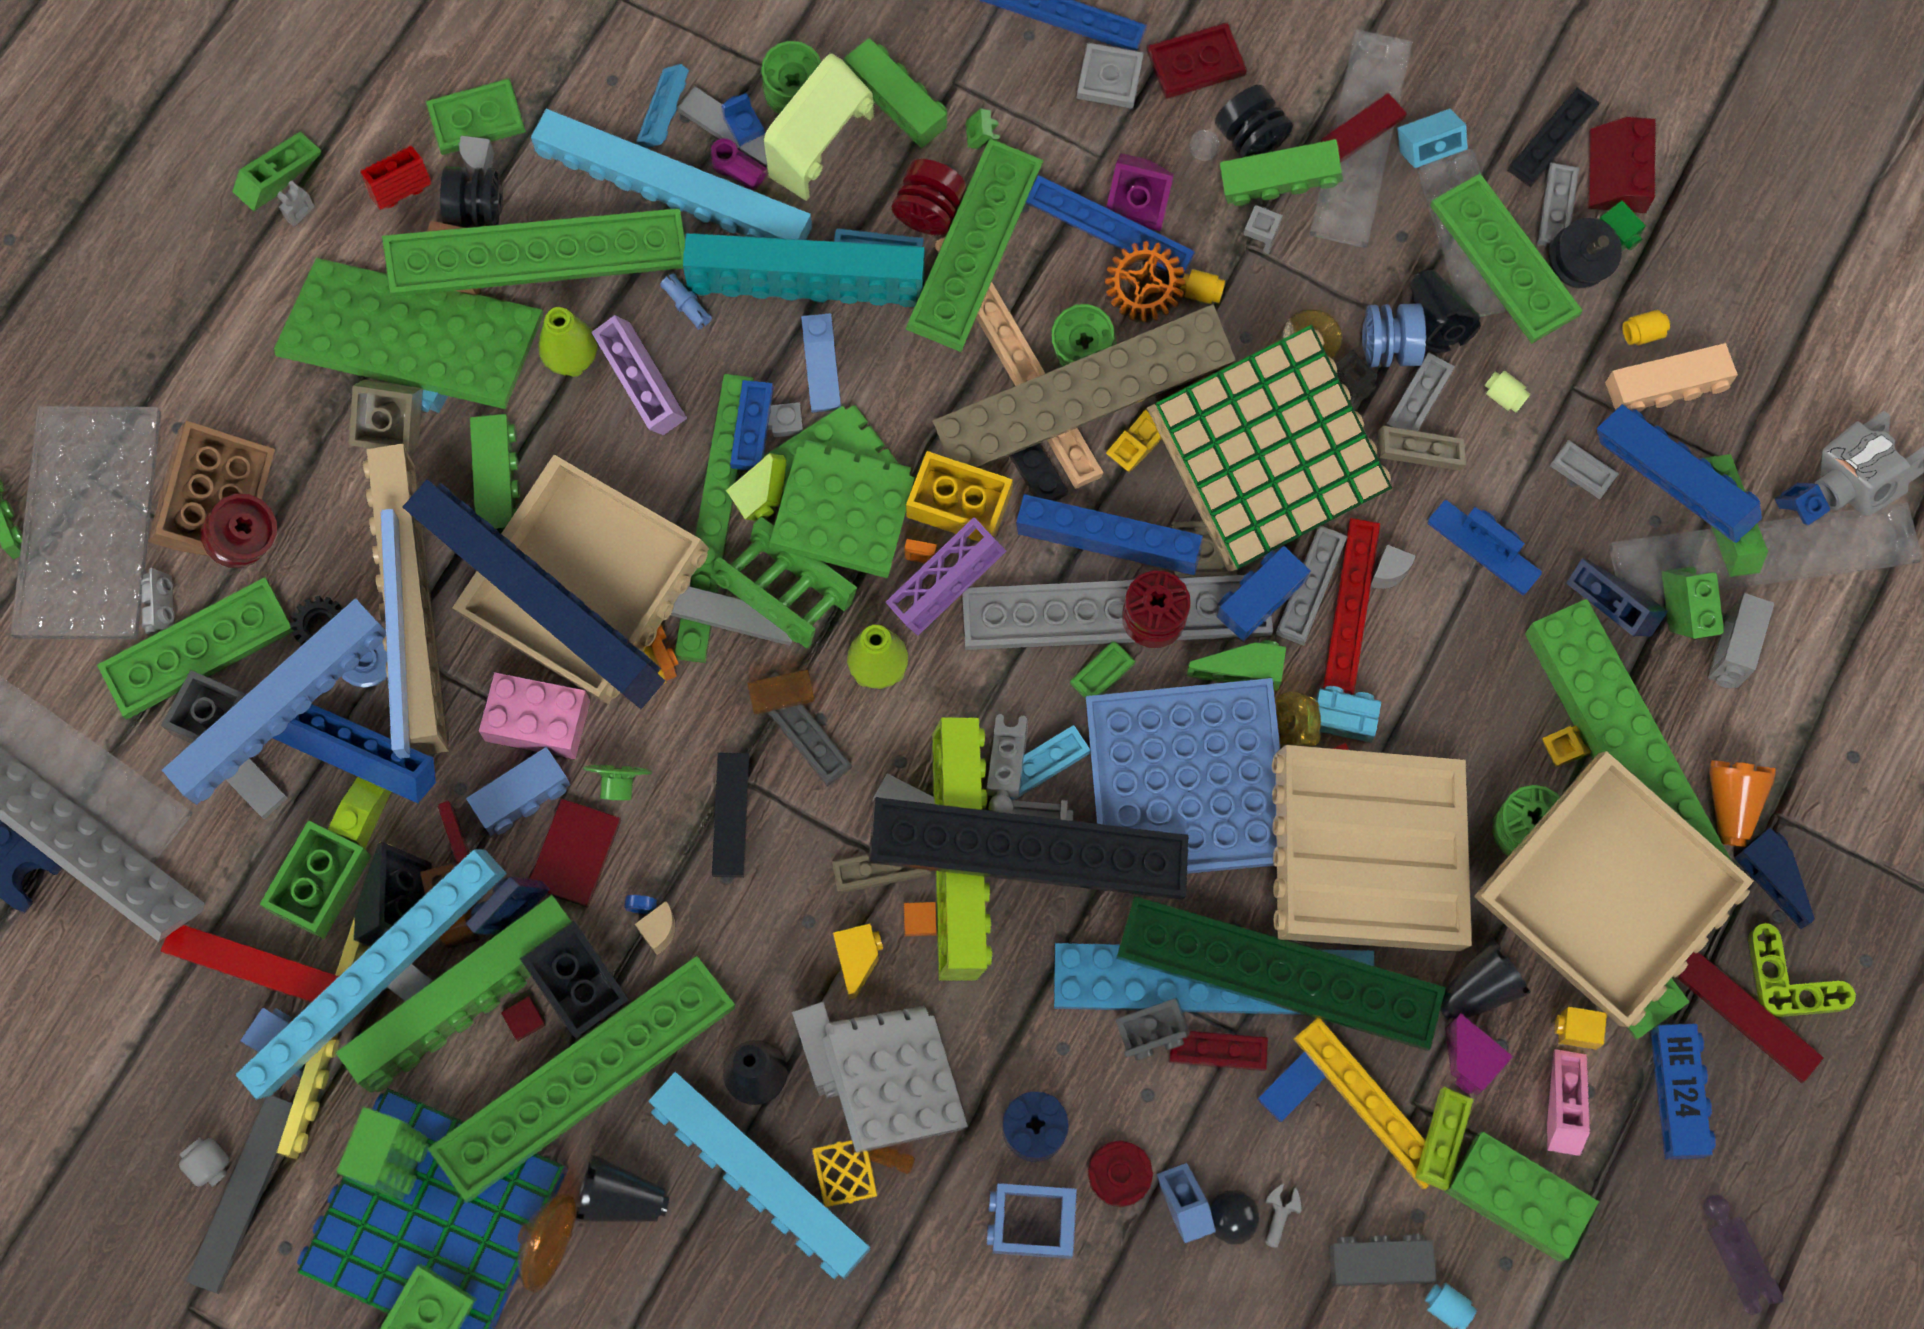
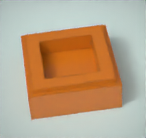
M911 539L906 540V560L925 564L937 553V544Z
M936 902L904 903L905 936L937 935Z

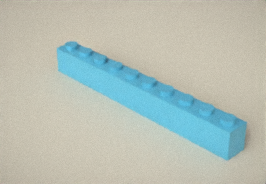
M549 109L545 110L531 136L536 153L545 159H556L570 169H581L597 180L606 179L615 183L622 190L629 191L631 189L641 193L647 200H658L667 204L671 209L680 208V212L685 211L693 214L695 218L705 223L710 221L718 224L729 233L738 232L747 237L806 240L812 229L811 214Z
M473 850L235 1075L256 1099L271 1096L507 873L486 850Z

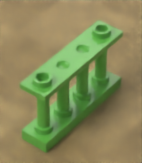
M760 517L753 525L750 537L752 544L731 564L718 557L715 560L712 578L720 587L728 589L784 631L792 641L800 643L808 649L812 644L816 630L813 625L833 605L838 606L845 612L852 605L857 587L822 561L769 548L774 526L763 517ZM765 552L776 562L753 582L743 575L741 571L759 553ZM785 569L789 570L800 579L777 600L764 589ZM811 587L824 597L801 618L788 607Z

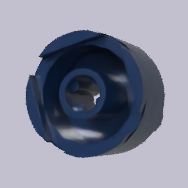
M1043 1092L1024 1093L1009 1104L1004 1114L1002 1134L1005 1144L1016 1156L1025 1161L1041 1162L1048 1160L1062 1148L1066 1140L1069 1127L1068 1116L1056 1097ZM1031 1120H1037L1038 1124H1043L1044 1127L1040 1128L1039 1134H1034L1032 1129H1027V1126L1031 1124Z

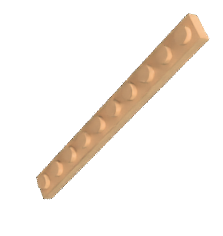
M945 238L936 241L935 248L938 253ZM991 282L976 319L1013 383L1017 386L1046 373ZM1078 428L1047 440L1075 489L1102 477L1103 471Z

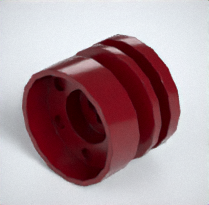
M929 159L913 160L903 178V186L898 190L897 197L892 203V212L898 220L913 230L928 235H944L948 232L951 220L955 216V208L960 205L966 191V182L954 169L943 163Z
M1149 571L1139 575L1130 583L1125 595L1122 611V623L1127 635L1137 644L1147 648H1162L1174 643L1182 635L1190 610V594L1185 583L1176 575L1166 571ZM1152 601H1154L1156 604L1162 603V608H1160V606L1158 605L1152 606Z

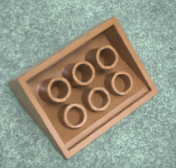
M185 421L179 428L148 542L177 551L209 556L201 542V527L206 516L219 501L233 494H250L262 499L275 449Z

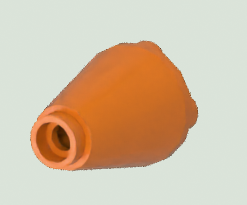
M1711 760L1709 774L1718 836H1721L1723 845L1746 847L1747 840H1751L1773 786L1776 768L1757 766L1756 771H1754V764L1735 762V764H1732V768H1730L1729 762Z

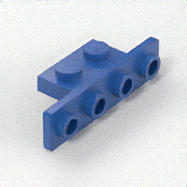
M1444 500L1427 521L1429 526L1521 595H1525L1542 574L1541 570L1519 555L1520 550L1525 544L1521 541L1519 535L1511 529L1503 528L1487 511H1481L1474 507L1467 516L1449 501Z

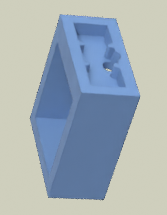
M997 1184V1192L990 1191L989 1211L995 1212V1225H988L987 1245H993L994 1254L1072 1259L1077 1189ZM1005 1195L1062 1198L1059 1247L1002 1243Z

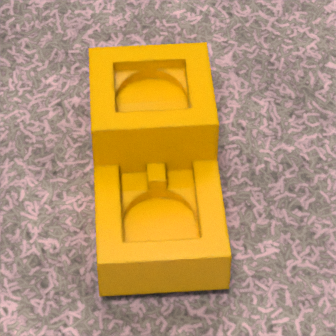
M1144 410L1129 430L1124 431L1106 452V455L1127 472H1131L1162 439L1150 413Z
M1577 725L1566 727L1542 738L1555 767L1570 763L1591 753L1589 747L1581 739Z

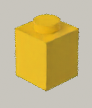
M1567 1007L1561 1012V1015L1556 1016L1554 1032L1559 1034L1558 1044L1597 1050L1604 1045L1607 1013Z

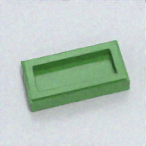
M1111 642L1070 681V685L1085 699L1086 696L1103 695L1135 665L1136 661L1117 642Z

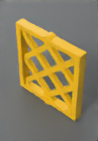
M852 1140L838 1141L835 1144L812 1149L825 1207L853 1203L857 1200L878 1196L869 1152H863L865 1164L857 1158L859 1153L855 1152L852 1155L843 1149L845 1145L853 1144ZM834 1148L837 1151L831 1160L821 1154L823 1150ZM840 1153L851 1159L845 1169L835 1163ZM820 1159L828 1164L823 1173ZM854 1162L864 1168L858 1178L848 1172ZM831 1167L842 1173L837 1182L826 1176ZM867 1171L871 1186L862 1181ZM845 1175L855 1181L850 1191L840 1186ZM825 1182L833 1186L828 1196ZM858 1185L869 1191L867 1194L860 1196L853 1194ZM836 1189L847 1195L845 1199L837 1201L831 1199Z

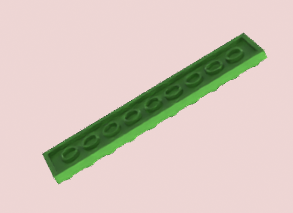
M679 208L382 236L390 297L682 269L685 237Z
M696 956L430 1146L428 1151L467 1204L735 1009V1004Z

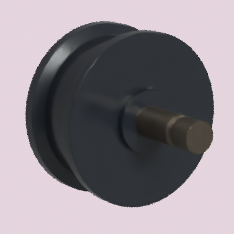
M1582 218L1571 223L1554 237L1549 248V262L1554 273L1564 284L1579 289L1592 287L1611 276L1618 268L1622 256L1621 242L1617 233L1610 225L1596 218Z

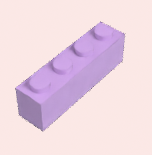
M614 315L591 332L649 430L665 435L687 419L630 322Z

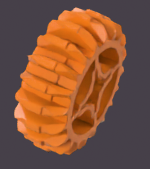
M1148 241L1143 243V250H1139L1138 245L1133 243L1132 253L1129 254L1125 248L1121 250L1124 256L1123 260L1117 256L1113 257V262L1118 266L1117 268L1112 266L1107 268V272L1115 277L1105 279L1106 285L1114 286L1109 288L1106 293L1108 297L1116 296L1111 301L1113 307L1123 304L1119 310L1121 315H1125L1129 309L1131 310L1130 320L1134 321L1137 314L1141 313L1142 322H1147V314L1152 313L1154 321L1159 320L1157 311L1162 310L1163 314L1167 316L1169 315V310L1166 307L1167 304L1174 308L1178 306V302L1172 298L1173 296L1183 297V291L1176 287L1184 286L1186 283L1185 279L1176 277L1184 274L1183 267L1174 268L1179 263V258L1173 257L1169 259L1171 255L1169 248L1160 254L1161 245L1159 243L1154 245L1153 251L1150 250ZM1141 260H1148L1142 269L1126 271L1132 264ZM1157 262L1168 271L1170 276L1169 285L1155 277ZM1150 274V281L1154 282V284H1146L1141 291L1139 279L1144 280ZM1122 279L1136 287L1134 301L1129 300L1123 294L1121 289ZM1152 293H1165L1153 303L1142 304L1147 296Z

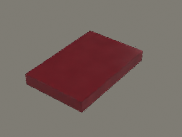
M1228 22L1147 46V54L1165 99L1243 77L1247 74L1246 66Z
M561 799L530 879L542 881L550 889L547 893L548 895L588 908L620 826L621 818Z

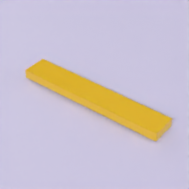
M1316 1018L1293 1039L1422 1189H1426L1430 1184L1415 1178L1426 1140L1321 1019Z

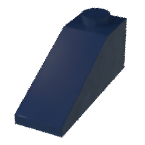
M1585 558L1581 559L1566 583L1633 637L1652 636L1668 612L1642 591Z
M1769 828L1734 859L1801 930L1812 923L1815 917L1793 851L1788 847V842L1783 835Z

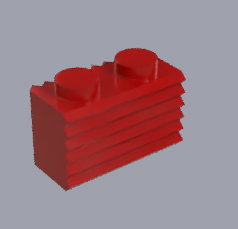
M413 146L403 148L397 154L387 156L386 159L377 161L371 167H366V169H361L360 171L370 198L379 210L392 208L398 204V201L410 195H418L423 192L424 188L432 185L424 161Z

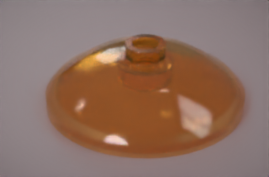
M560 1194L551 1198L533 1214L528 1224L525 1223L519 1232V1275L524 1288L530 1292L536 1293L542 1290L549 1283L562 1261L575 1222L576 1205L572 1196Z

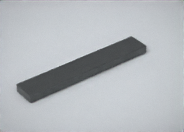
M274 1096L265 1098L188 1275L187 1283L217 1294L220 1293L279 1156L277 1150L293 1103Z

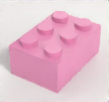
M494 673L479 733L486 742L539 752L547 747L552 755L576 759L590 699L585 690Z

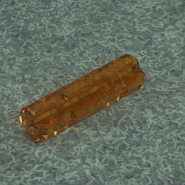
M854 1145L852 1146V1149H851V1152H852L853 1154L855 1153ZM889 1147L868 1150L870 1161L893 1168V1166L897 1167L898 1171L906 1174L912 1171L915 1158L906 1153L898 1154L897 1150ZM860 1152L858 1156L864 1158V1153Z

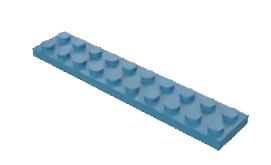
M1055 943L1054 1009L1140 1011L1177 998L1182 1012L1304 1015L1118 960L1116 958L1120 945ZM1317 949L1374 966V951Z

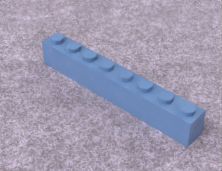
M355 598L164 767L162 771L182 795L196 805L208 799L214 793L215 788L225 779L233 777L245 761L259 754L263 749V745L272 737L281 734L291 720L298 714L307 711L311 703L319 695L329 691L335 685L336 680L345 672L354 669L365 654L380 646L383 638L386 637V630Z

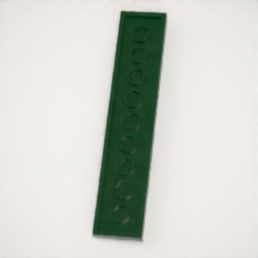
M1137 896L1133 898L1116 958L1426 1051L1431 1049L1446 989L1443 986L1281 940Z

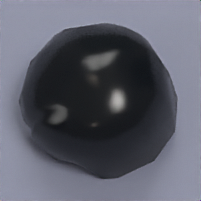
M1226 1190L1213 1200L1210 1212L1216 1231L1214 1234L1218 1239L1228 1244H1243L1253 1238L1259 1225V1211L1253 1198L1240 1190Z

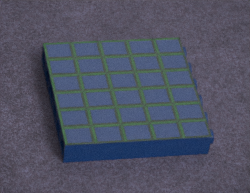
M389 1088L386 1089L384 1094L381 1093L377 1097L373 1106L374 1111L402 1120L428 1137L426 1143L429 1144V1147L464 1123L462 1120ZM429 1151L424 1161L417 1163L413 1173L416 1176L414 1187L409 1195L405 1194L403 1200L366 1188L343 1177L340 1185L336 1184L329 1194L328 1203L330 1205L325 1215H321L313 1227L312 1233L315 1236L310 1246H305L299 1255L297 1264L300 1266L297 1273L389 1314L416 1266L422 1264L477 1298L460 1329H494L569 1169L546 1157L534 1154L467 1204Z

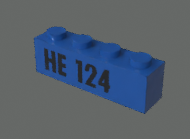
M1697 1024L1658 1025L1650 1030L1665 1160L1706 1158L1713 1155L1712 1150L1715 1149L1716 1140L1713 1130L1709 1128L1708 1117L1711 1116L1712 1106L1709 1097L1705 1095L1704 1084H1707L1708 1073L1706 1066L1702 1065L1700 1052H1703L1704 1049L1702 1033H1698Z

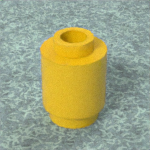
M1192 269L1190 274L1184 273L1183 279H1185L1186 283L1180 288V290L1185 291L1184 298L1212 304V302L1220 303L1226 280L1219 279V275Z
M1658 309L1632 316L1622 325L1623 335L1629 345L1635 344L1639 346L1667 336V331L1670 330V321L1665 313L1662 314Z

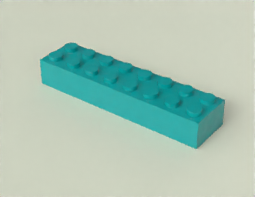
M686 233L683 270L688 291H693L697 295L719 293L728 297L752 295L758 299H765L771 296L781 297L790 301L805 298L815 302L840 300L846 304L870 302L877 306L891 303L899 304L903 307H914L925 283V247Z

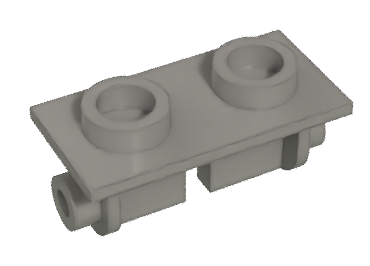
M149 568V573L144 574L143 579L140 580L142 603L151 604V606L142 608V629L145 630L147 635H155L158 633V629L165 630L174 625L173 583L171 575Z

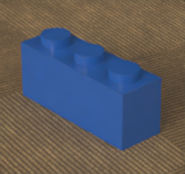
M1285 546L1277 553L1274 550L1269 552L1261 561L1263 566L1256 573L1252 570L1247 573L1239 583L1241 587L1235 593L1229 591L1218 603L1220 608L1217 618L1243 642L1290 598L1309 577L1311 570Z

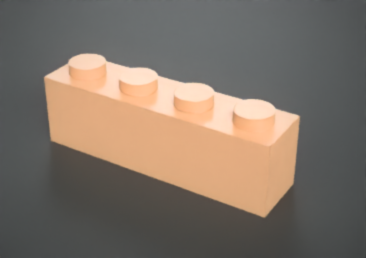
M1723 343L1613 370L1605 383L1615 410L1623 404L1631 411L1635 409L1641 412L1646 407L1656 405L1657 408L1670 405L1674 400L1682 398L1685 401H1690L1700 397L1702 393L1711 391L1713 394L1722 393L1730 388L1738 374L1727 345Z

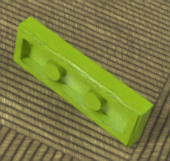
M1447 1087L1440 1089L1416 1172V1179L1443 1191L1449 1189L1474 1099Z

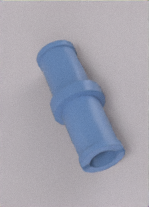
M674 273L670 274L671 280L668 277L664 278L660 287L676 303L675 307L679 312L683 311L698 330L702 329V323L706 326L711 321L712 316L696 300L697 295L693 291L689 292Z

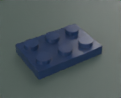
M512 876L506 877L496 884L493 888L494 894L487 902L479 903L470 914L472 918L466 925L474 933L497 935L532 910L550 889L539 880Z

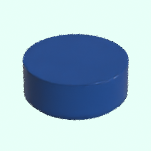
M627 895L625 897L624 908L629 912L649 914L656 909L657 900L641 895Z

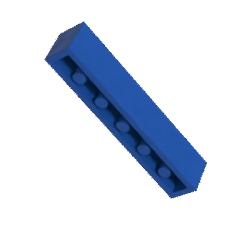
M1622 404L1596 428L1602 446L1733 542L1737 543L1742 536L1762 519L1761 502L1752 492L1742 491L1731 477L1726 474L1720 475L1706 459L1696 458L1685 444L1680 441L1674 442L1660 426L1655 425L1653 427L1646 422L1645 417L1635 409L1631 411Z
M1026 494L1023 496L1016 521L1019 535L1194 576L1202 550L1203 535Z
M311 704L307 711L298 714L291 720L281 734L272 737L279 742L416 803H419L436 783L433 757L410 748L409 758H398L391 749L390 738Z

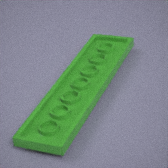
M989 138L907 323L906 330L962 352L1030 190L1043 163L1042 159Z

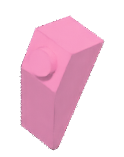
M1555 1049L1552 1060L1547 1117V1150L1580 1156L1590 1134L1587 1054Z

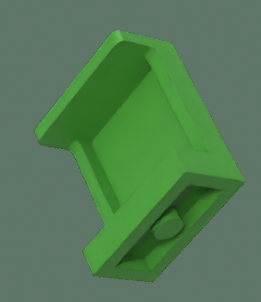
M1693 566L1661 571L1666 610L1668 611L1669 631L1692 639L1723 634L1724 627L1717 574L1715 572L1696 574V568Z

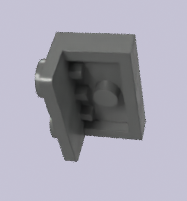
M1177 998L1115 1019L1126 1049L1124 1051L1127 1058L1134 1055L1136 1061L1154 1055L1153 1048L1165 1045L1166 1050L1181 1046L1184 1044L1183 1038L1190 1035Z

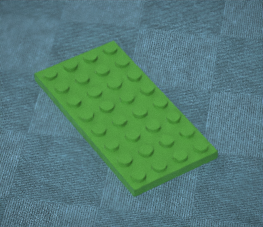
M316 258L274 347V352L277 357L398 385L423 388V390L436 392L441 395L506 409L542 321L543 312L542 309L457 291L390 297L387 274Z

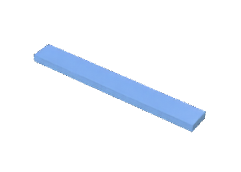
M385 509L381 512L391 749L398 758H409L410 742L399 519L393 509Z

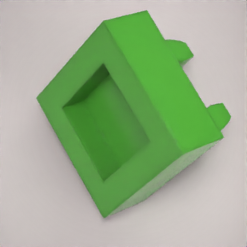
M980 108L966 121L967 144L969 148L979 149L983 144L988 143L989 138L995 141L1000 139V135L992 133V130L999 125V122L991 119L990 110Z

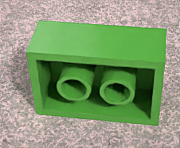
M308 820L259 905L269 913L324 940L372 856L364 847Z

